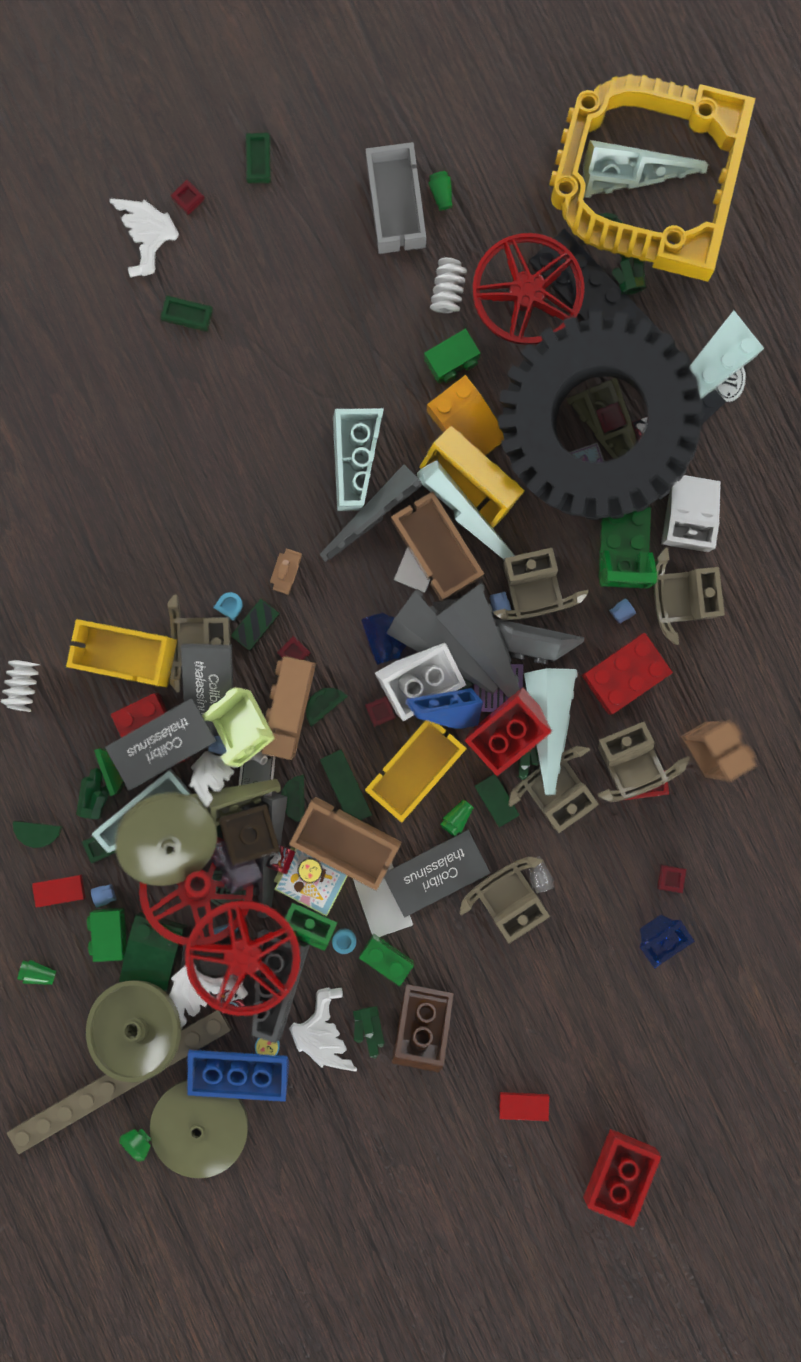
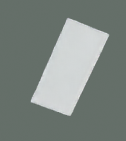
M392 862L388 867V870L394 868ZM384 878L377 891L353 879L372 935L376 934L378 937L413 925L410 915L404 918Z

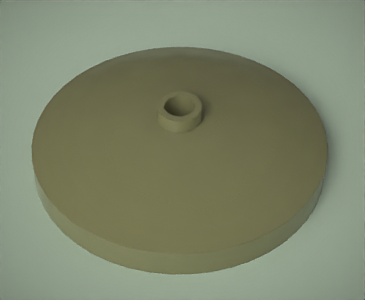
M180 793L156 794L138 802L123 816L115 834L116 854L122 868L137 881L156 886L176 884L186 880L191 873L199 872L208 863L216 847V826L208 809L195 798Z
M141 980L121 982L105 990L93 1004L86 1024V1042L93 1061L106 1075L122 1082H140L161 1073L173 1060L181 1039L180 1016L173 1000L157 985Z
M185 1079L170 1087L157 1102L150 1121L151 1142L159 1159L177 1174L190 1178L211 1177L228 1169L240 1156L248 1136V1115L241 1099L189 1096L188 1079ZM195 1128L199 1129V1130L201 1131V1133H197V1131L194 1130V1129H195Z

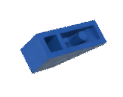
M472 688L410 698L406 700V704L416 718L454 729H461L478 725L483 701Z

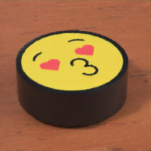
M306 858L298 866V875L306 883H314L322 876V864L315 858Z

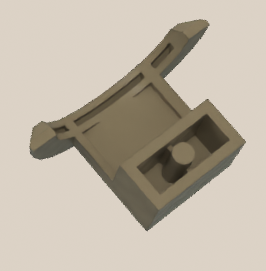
M553 548L505 558L503 563L514 610L501 609L493 611V614L504 621L542 616L581 603L589 591L576 592L562 599L556 577L558 568Z
M665 548L655 563L658 573L657 584L654 585L656 613L663 634L673 644L679 645L678 632L674 631L671 623L725 616L719 567L695 569L690 572L665 574L666 564L669 560L668 548Z
M174 594L168 602L171 638L177 639L170 684L176 692H180L182 684L181 645H231L230 617L181 618L179 598L177 594Z
M645 722L599 740L598 749L617 787V791H610L608 789L598 793L600 799L616 802L645 793L680 775L686 769L690 758L681 759L664 771L653 749L655 742Z
M575 746L562 752L561 770L556 784V795H545L541 767H538L512 790L509 799L510 807L517 803L521 796L528 791L558 833L599 805L567 763L571 759L581 757L590 749Z
M525 857L495 872L464 897L460 908V915L472 909V905L480 898L508 943L522 936L550 917L521 873V870L535 868L544 861L540 858Z

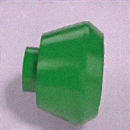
M133 1129L121 1135L119 1143L137 1162L145 1160L151 1145L148 1142L151 1138L142 1129L138 1132Z

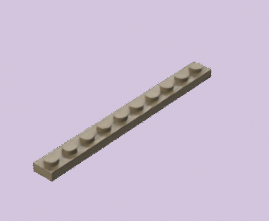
M215 1010L182 1029L178 1050L166 1068L188 1056L189 1050H198L231 1031L232 1028L221 1011ZM105 1074L7 1132V1135L17 1153L20 1154L145 1080L140 1082H122Z

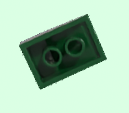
M143 911L135 916L119 982L132 980L146 981L157 985L167 993L181 945L167 940L155 931L146 919ZM165 918L157 920L170 932L182 937L185 936L188 925Z

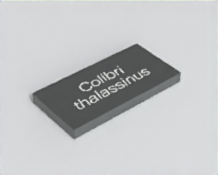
M181 645L184 702L192 698L203 715L212 704L219 702L233 688L232 645ZM206 721L212 734L219 735L213 722Z
M191 698L105 748L128 790H132L217 741L196 703Z
M466 830L388 870L384 879L405 918L490 874V871L469 830Z

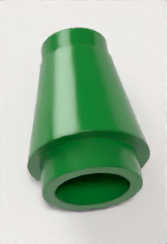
M447 171L430 175L428 185L439 210L452 208L451 177L448 176Z
M462 799L460 803L442 818L443 821L440 826L451 835L456 836L458 832H462L474 807Z
M31 959L29 962L23 960L17 980L23 981V984L52 985L56 971Z

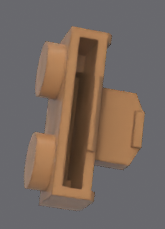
M286 549L284 554L279 553L270 583L274 584L273 591L289 595L302 553Z

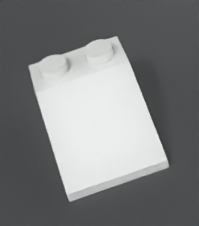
M445 643L397 660L375 673L395 713L403 721L414 715L406 704L407 699L457 691L466 685Z

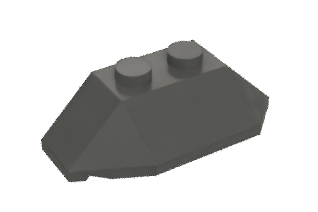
M493 618L496 627L499 626L508 652L511 653L510 657L514 659L524 660L526 656L534 658V663L548 665V661L553 662L583 643L585 638Z

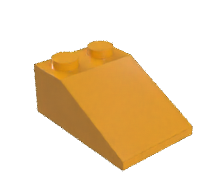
M466 375L427 404V413L443 433L452 426L456 431L462 433L464 438L472 445L480 449L485 456L502 443L501 441H504L503 432L499 428L498 420Z

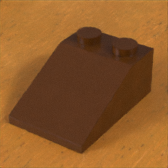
M406 984L395 1036L392 1064L440 1072L444 1067L454 993Z

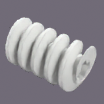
M441 258L438 261L439 267L436 272L438 276L435 278L436 286L433 287L434 295L431 298L433 304L430 306V309L440 313L460 311V307L455 305L454 302L462 301V298L456 295V293H463L464 288L458 286V284H464L465 279L459 275L467 274V269L461 267L462 263L457 259Z
M19 660L8 661V664L14 667V670L6 671V674L11 676L12 679L4 681L5 684L10 686V689H5L2 693L9 697L1 699L0 702L9 709L31 712V709L26 707L25 704L33 703V700L27 697V695L35 693L29 685H34L37 681L30 677L38 675L39 672L32 667L40 664Z

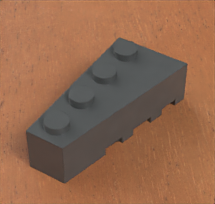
M266 929L259 931L258 938L272 931ZM279 935L259 946L263 951L287 936ZM290 940L262 957V961L274 972L276 978L283 985H285L290 976L293 964V951ZM298 940L301 958L296 981L290 992L280 1003L267 1011L253 1015L252 1036L272 1043H276L282 1038L308 953L309 944ZM260 969L257 971V975L268 983L271 988L277 993L280 991ZM255 980L256 994L254 1005H258L271 999L274 995Z

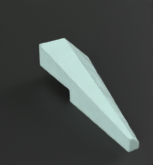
M590 140L583 163L584 197L588 198L592 194L601 192L606 194L612 193L613 190L625 187L631 189L664 182V179L673 177L684 178L687 174L697 172L703 174L706 173L708 164L702 160Z
M438 460L417 472V477L422 482V485L430 492L433 491L436 497L454 511L457 522L502 559L515 556Z
M546 668L524 673L527 692L539 704L552 730L551 734L537 744L544 790L547 796L556 795L557 778L561 770L560 761L567 737L570 720L569 711L571 700L574 698L575 678L578 675L576 669Z

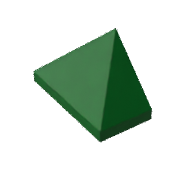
M105 748L94 750L110 796L120 794L125 782Z

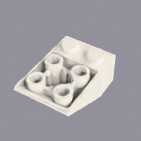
M684 475L680 481H677L670 488L662 545L710 552L715 549L719 528L720 481Z

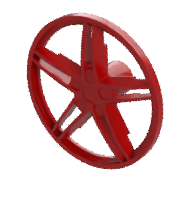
M536 233L515 234L494 244L481 258L473 279V301L480 319L495 335L515 344L536 345L542 342L541 336L523 337L533 308L537 307L561 320L573 316L577 317L584 299V278L576 258L557 240ZM527 242L542 244L555 250L560 256L535 274H531L517 244ZM511 245L514 246V249L518 255L517 257L524 270L522 272L518 273L517 266L515 264L511 249L509 247ZM504 249L513 282L480 286L485 267L498 252ZM563 258L566 260L546 279L541 276ZM568 266L572 269L576 281V299L573 309L546 291V288ZM505 288H509V293H508V292L480 293V290H487V289L495 290V289H505ZM547 298L558 307L563 308L565 311L570 313L569 316L564 314L560 310L556 309L555 307L543 302L544 299ZM481 300L514 302L510 333L494 324L485 312ZM519 310L526 311L519 336H516L514 331ZM564 322L558 328L553 330V332L555 333L556 331L564 328Z
M217 837L216 845H218L209 872L200 870L199 872L191 873L186 880L176 883L178 889L161 899L152 908H150L148 903L147 884L140 882L139 895L143 913L155 931L167 940L187 946L189 938L170 932L157 921L187 905L191 906L197 925L200 921L197 909L205 907V913L210 912L211 899H245L252 901L253 879L247 862L239 864L244 874L246 886L212 879L222 848L227 850L224 839ZM216 887L246 891V894H216ZM176 897L180 898L181 903L156 917L153 915V912ZM242 908L243 918L245 919L249 909ZM237 917L233 921L235 930L239 927ZM213 919L207 923L209 937L204 936L202 929L196 944L207 945L223 940L230 935L229 926L214 935Z
M232 901L212 909L201 918L193 929L186 947V971L196 993L211 1007L230 1015H255L267 1011L280 1003L292 989L300 967V947L293 928L279 912L255 901ZM241 908L263 912L275 919L282 928L251 940ZM232 909H236L242 938L236 939ZM227 911L231 944H196L197 938L205 925L217 915ZM286 932L287 937L262 951L259 945ZM290 940L293 951V964L290 976L285 985H283L276 978L274 972L262 961V957ZM194 950L224 953V958L194 954ZM194 958L228 965L216 998L208 993L199 981L195 971ZM259 969L280 990L278 993L256 974ZM233 974L238 979L226 1002L223 1003L220 999L230 975ZM245 975H250L274 995L271 999L254 1006L239 1007L229 1005Z

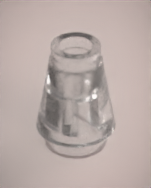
M544 862L535 868H529L532 889H535L536 894L555 888L553 884L555 880Z

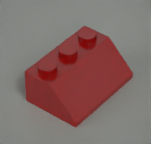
M522 687L471 729L464 741L498 776L551 734L552 730L539 704Z

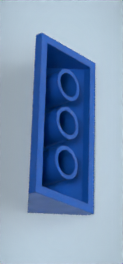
M199 1050L188 1051L189 1096L286 1102L289 1073L288 1056Z

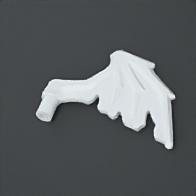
M110 199V203L114 204L116 210H126L133 213L124 214L121 219L126 228L132 229L129 231V234L133 237L134 242L144 243L139 247L141 251L140 265L128 267L130 277L153 274L155 272V251L166 240L175 241L179 236L169 214L159 212L145 200L138 202Z
M209 751L204 752L191 766L194 772L190 783V788L195 789L206 807L209 806L212 800L208 787L213 791H220L224 787L223 780L229 781L230 776L234 774L233 769L230 767L238 768V766L225 765L221 756L214 755L213 752ZM259 751L248 761L254 760L264 765L268 758Z
M194 964L198 979L206 991L217 994L224 976L219 978L208 977L199 973ZM186 965L171 978L174 984L169 995L177 1007L181 1021V1030L187 1023V1019L184 1016L185 1008L188 1014L194 1017L201 1010L200 1004L204 1007L207 1005L192 987L187 975ZM230 975L225 990L233 988L238 979L237 976ZM243 982L236 992L240 999L248 995L247 990L242 985Z
M328 987L319 989L316 992L314 1014L304 1023L298 1024L294 1022L289 1028L299 1052L304 1051L320 1067L326 1065L349 1071H357V1067H354L352 1060L342 1059L335 1055V1053L343 1054L347 1048L343 1040L336 1038L340 1035L336 1025L325 1022L331 1017L329 1013L330 1001L334 998L343 997L342 988L330 989Z

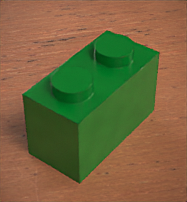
M466 329L424 353V361L438 384L443 381L445 383L450 382L463 369L466 371L472 369L478 364L477 361L480 358V351Z
M294 903L291 904L285 918L293 928L298 940L325 951L337 925V922Z
M125 907L96 909L90 912V916L87 918V929L91 931L88 951L89 955L93 957V962L123 960L127 948Z
M376 934L372 935L359 959L398 986H401L414 966L412 959Z

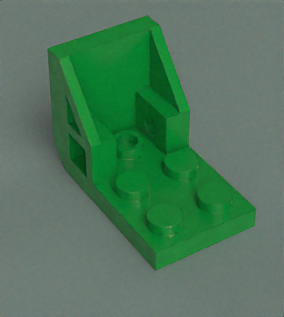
M651 507L638 513L633 511L624 514L622 518H601L600 586L648 589L657 584L658 573L653 553L649 552Z

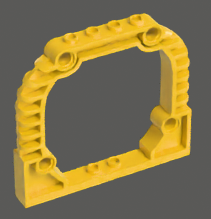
M633 74L613 77L612 80L601 86L598 85L594 91H582L577 97L575 108H569L566 122L570 123L569 129L564 128L561 143L565 144L563 150L559 149L555 164L559 165L558 171L553 170L549 186H553L552 204L555 208L562 210L564 221L566 220L572 229V233L582 239L585 244L594 246L601 251L606 250L613 254L625 255L628 258L634 257L640 261L653 262L652 268L708 282L715 270L756 98L701 84L698 90H695L687 85L683 87L675 85V82L670 81V83H667L659 78L655 80L647 78V75L633 76ZM620 106H634L689 120V126L693 131L697 133L708 132L721 150L729 151L726 169L722 168L718 183L722 184L721 190L717 189L713 204L717 205L713 223L704 222L700 226L684 231L679 226L672 225L667 227L663 233L606 219L596 214L584 202L585 181L578 173V168L587 134L601 126L606 111Z

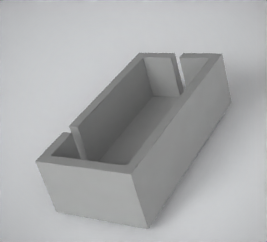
M414 142L366 148V162L379 254L400 251V246H404L405 250L426 248V231Z

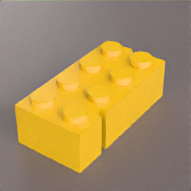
M452 426L432 444L420 465V468H423L438 460L476 508L488 497L490 499L489 502L479 512L492 528L502 520L525 491L515 480L506 475L497 464L489 460L480 449L472 445L464 438L462 433L456 431Z
M76 619L72 641L85 643L86 646L81 648L70 645L66 667L168 687L177 639Z
M425 720L383 768L386 772L384 776L379 773L365 789L367 793L401 823L467 749L451 734L445 737L443 734L446 730L437 723Z

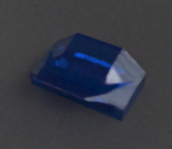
M385 613L361 619L377 665L398 659L402 650L407 646L386 634L396 617L388 616Z
M662 914L640 928L642 941L640 949L654 969L695 942L681 920H672Z

